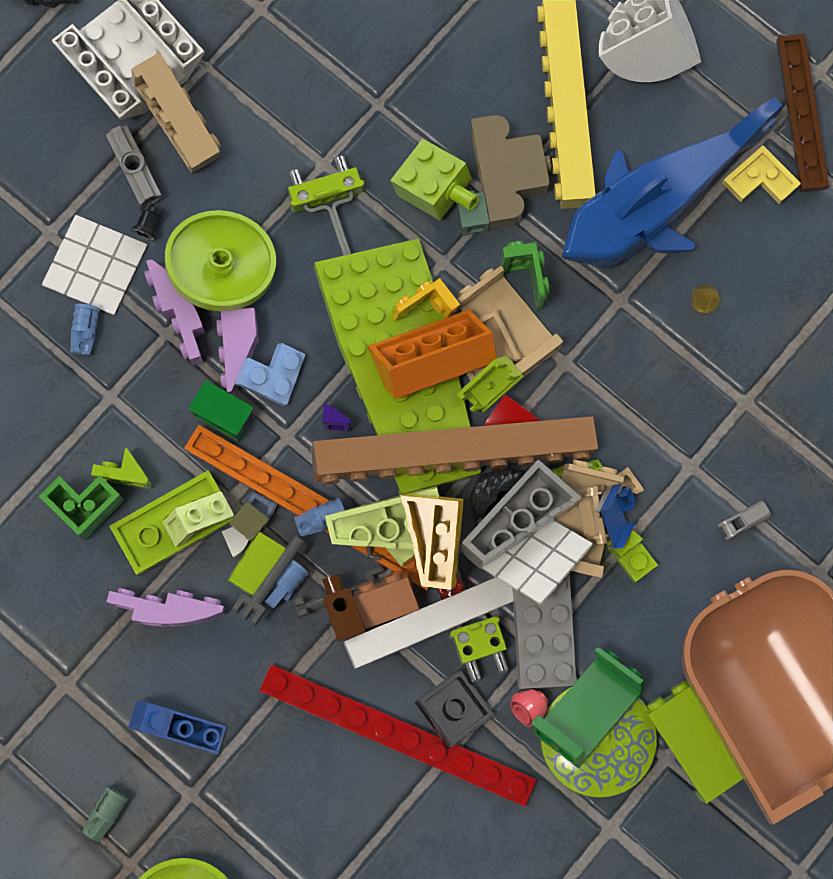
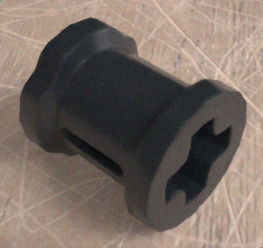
M143 204L140 208L142 213L136 225H133L131 231L141 238L154 240V231L159 220L163 219L164 214L155 207Z

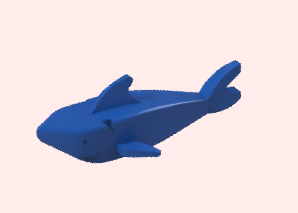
M774 97L746 116L729 132L653 159L629 173L623 152L617 150L606 173L604 189L581 205L571 220L562 253L563 259L597 267H611L628 260L645 247L657 253L693 251L695 243L670 229V227L685 214L739 153L750 148L770 131L776 123L773 117L781 110V103Z

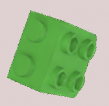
M522 241L508 243L507 247L502 249L500 261L504 273L529 269L536 310L542 309L544 301H547V294H549L547 277L542 278V267L545 266L543 251L537 250L536 242L524 244Z

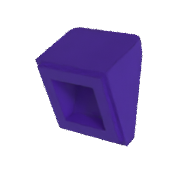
M324 403L323 428L325 430L350 432L352 428L351 420L329 404Z

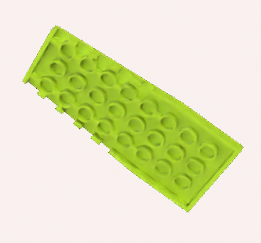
M419 238L315 262L313 267L338 346L350 375L352 374L357 385L356 390L360 400L362 399L368 412L367 417L370 424H373L376 434L388 435L470 427L465 402L457 395L461 390L459 377L437 383L431 388L415 391L406 397L394 399L384 387L368 349V346L444 319L442 314H438L433 309L430 298L396 321L392 317L396 309L395 304L407 295L409 298L416 295V290L425 282L430 281L433 283ZM454 468L452 472L446 474H436L435 470L424 471V475L409 477L407 473L396 474L395 480L399 488L398 493L402 495L478 476L481 469L466 472L463 468Z

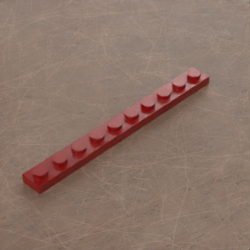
M274 665L270 666L259 690L273 698L524 807L536 782V779L458 745L448 749L440 737Z

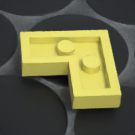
M761 146L722 182L740 202L761 185L778 204L782 203L801 184L764 146Z

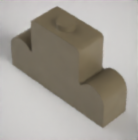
M499 115L473 118L470 124L481 190L484 192L489 217V230L517 225L523 217V198L546 195L549 187L548 172H551L549 155L544 156L541 137L539 135L508 139L509 123L504 117Z

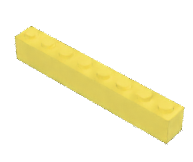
M542 0L541 6H537L538 23L542 22L543 31H539L540 47H545L546 56H542V71L548 74V81H544L545 98L550 97L551 105L547 107V122L553 125V132H549L550 149L555 148L556 158H552V173L558 176V184H554L555 200H560L561 209L579 208L595 196L576 0Z

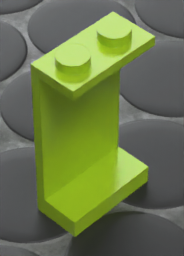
M683 680L671 688L672 694L663 699L660 696L647 705L649 709L643 715L652 721L696 788L694 792L698 799L707 804L743 778L689 684Z

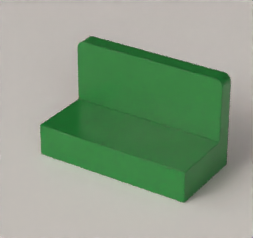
M208 381L203 383L188 408L192 416L238 442L244 434L243 426L253 411L251 405Z

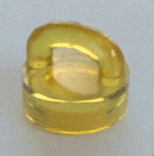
M711 285L695 287L692 290L691 297L693 308L701 313L714 311L719 305L718 290Z

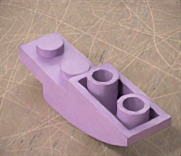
M152 259L147 260L149 270L144 271L149 287H155L157 295L152 296L157 312L162 311L166 319L171 318L175 333L182 334L184 342L179 345L184 360L189 358L192 366L203 363L195 337L204 335L205 331L196 309L192 303L176 292L167 277L166 270Z
M119 588L117 593L109 591L107 603L111 606L132 610L131 620L133 622L149 626L180 627L200 624L224 616L227 610L224 606L220 605L221 601L218 599L204 597V600L200 601L192 599V593L180 590L176 591V595L168 593L165 604L162 603V598L152 595H146L145 599L134 597L135 592Z

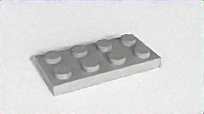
M570 572L542 605L512 588L518 689L573 686L576 682Z

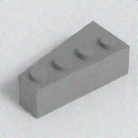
M537 460L461 543L459 551L481 569L575 507L582 497L541 461Z

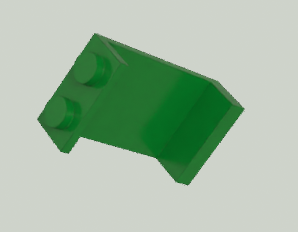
M599 647L594 650L595 661L544 719L538 715L531 723L535 736L578 769L644 692L643 676L632 667L628 669L622 665L620 659L609 650L605 652Z

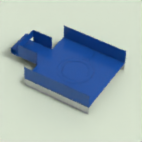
M622 484L607 486L595 512H601L612 543L609 549L624 548L636 523H627L623 511L632 510L635 499L631 489L627 488V486L622 487L617 497Z

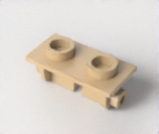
M604 485L576 490V493L582 497L578 502L584 538L593 545L611 541L601 512H595L605 492Z

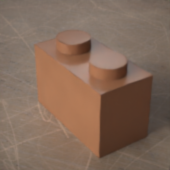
M396 571L384 577L385 581L374 584V581H368L357 586L358 590L354 591L353 598L365 629L419 610L420 603L408 572L401 574L400 571Z

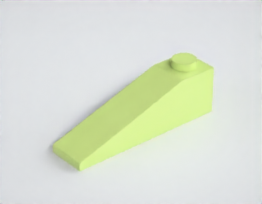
M437 486L408 493L439 496ZM401 495L325 515L332 544L414 550Z

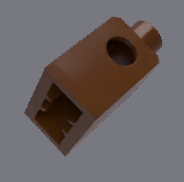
M339 574L322 579L327 592V596L322 598L337 641L365 632L350 588H343ZM337 599H344L346 610L338 612L334 602Z

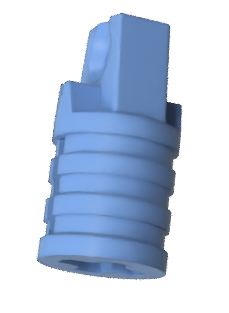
M75 304L71 327L70 352L87 356L90 355L96 336L100 308L89 304Z
M340 497L333 501L315 506L294 519L300 535L305 536L328 529L325 515L345 509Z
M292 559L263 602L269 607L275 608L282 598L288 601L294 594V590L309 575V572Z

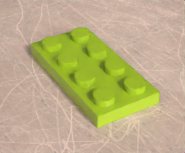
M209 470L109 526L137 576L229 525L228 523L234 517V514L228 520L195 532L184 544L175 547L162 523L175 508L221 492Z

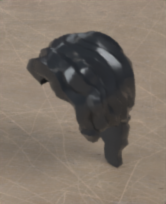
M506 468L495 469L477 478L471 492L476 527L522 478L520 471L516 472L513 469L509 470Z

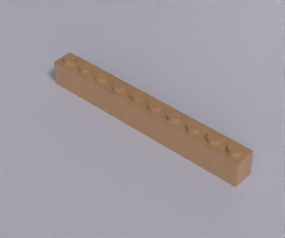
M591 416L313 441L311 456L314 481H322V484L329 485L339 483V479L351 478L352 482H361L368 480V476H379V479H391L400 473H407L409 477L424 475V471L435 470L436 474H446L452 472L454 468H463L464 471L469 472L479 470L480 466L491 465L492 469L505 468L508 466V463L530 466L537 460H546L547 464L562 462L563 458L585 461L590 459V456L598 450L594 419Z

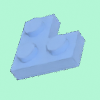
M279 343L276 346L269 367L251 358H244L235 384L279 405L285 406L288 404L305 354L283 343Z

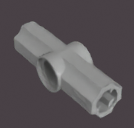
M117 126L111 129L106 134V137L140 207L143 204L149 206L156 204L162 198V195L128 126ZM140 163L139 168L136 170L128 169L130 164Z

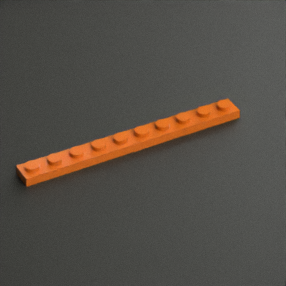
M201 425L197 426L184 447L185 451L297 516L329 501ZM348 545L368 557L367 546ZM371 546V554L380 556V560H374L375 562L393 572L400 571L401 574L408 572L413 584L425 591L428 590L429 587L421 585L415 558L401 567L385 547Z

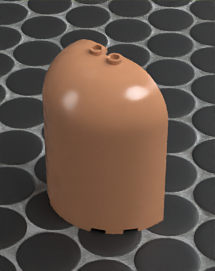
M795 570L774 571L754 581L748 577L734 585L737 591L728 595L724 590L710 598L712 604L701 611L688 627L681 651L683 672L691 690L770 825L777 823L824 795L823 792L833 786V590L820 579L805 572Z

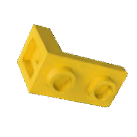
M439 278L433 283L427 281L416 290L417 294L409 298L407 295L395 304L396 309L392 317L396 321L428 298L431 300L433 309L438 314H442L444 318L452 316L460 304Z

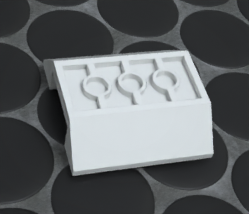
M118 0L81 30H78L72 24L51 40L120 120L145 114L149 111V108L132 84V68L160 52L181 86L188 80L205 54L204 50L159 0Z

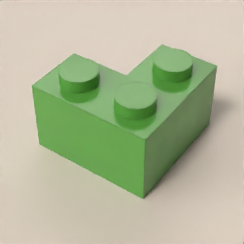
M100 475L80 495L60 476L39 495L84 541L125 501Z

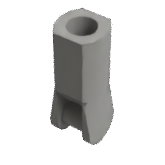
M759 501L718 524V527H722L727 535L725 537L727 541L769 519L771 513L763 501ZM738 519L742 528L736 530L732 521Z

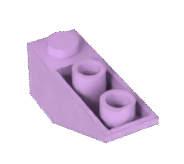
M254 308L221 311V320H217L218 336H223V346L219 347L220 363H225L226 372L221 373V386L223 390H227L233 396H235L239 387L235 382L244 358H252L259 342L257 316Z

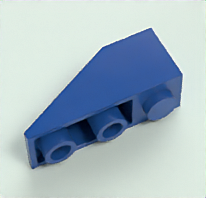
M137 700L128 728L218 754L227 726Z

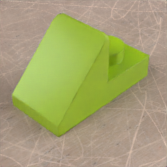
M127 447L124 451L121 469L118 468V464L103 461L102 465L93 464L91 476L94 479L100 475L109 483L151 489V482Z
M632 530L624 548L609 549L611 541L604 545L631 580L636 583L656 568L658 564L641 544L643 539Z

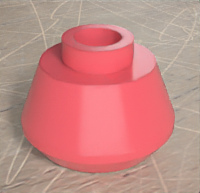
M529 689L515 693L512 696L510 704L512 712L527 727H532L531 723L538 715L544 718L548 711L547 698L540 691Z

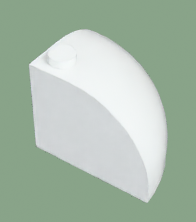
M627 0L624 4L619 2L608 17L610 24L606 32L601 33L599 40V57L604 64L616 75L630 81L655 82L665 80L701 63L692 28L679 0Z

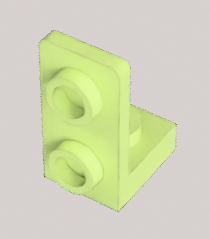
M217 492L175 508L162 523L175 547L184 544L195 532L230 519L233 516V512L223 493Z

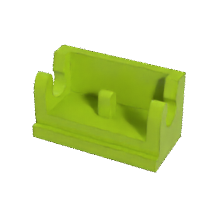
M508 356L495 358L463 387L457 395L461 400L468 399L473 404L470 408L471 411L478 412L482 410L484 413L522 380L524 376Z
M258 532L227 582L253 596L286 548Z

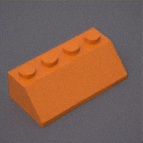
M470 310L368 346L381 381L394 399L406 397L424 388H431L437 383L458 378L462 374L475 369H483L497 358L493 333Z

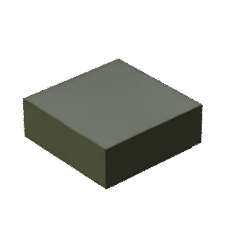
M246 501L228 524L249 541H252L268 521V518Z

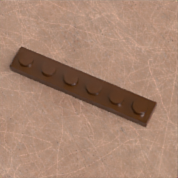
M805 34L778 36L776 44L798 181L801 183L799 186L800 192L827 190L829 181Z

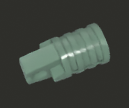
M106 786L95 807L92 808L82 832L88 838L100 842L109 828L114 825L116 818L120 815V811L123 810L125 803L129 799L119 791Z

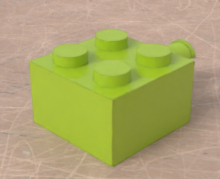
M425 139L420 141L390 180L397 196L439 221L454 202L465 207L468 211H473L480 199L477 194L465 189L472 180L466 163Z

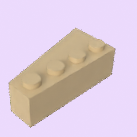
M158 52L132 68V84L191 174L219 158V148L221 145L213 133H208L204 126L206 122L198 110L195 111L190 103L189 95L183 87L181 88L174 72L167 65L161 53Z

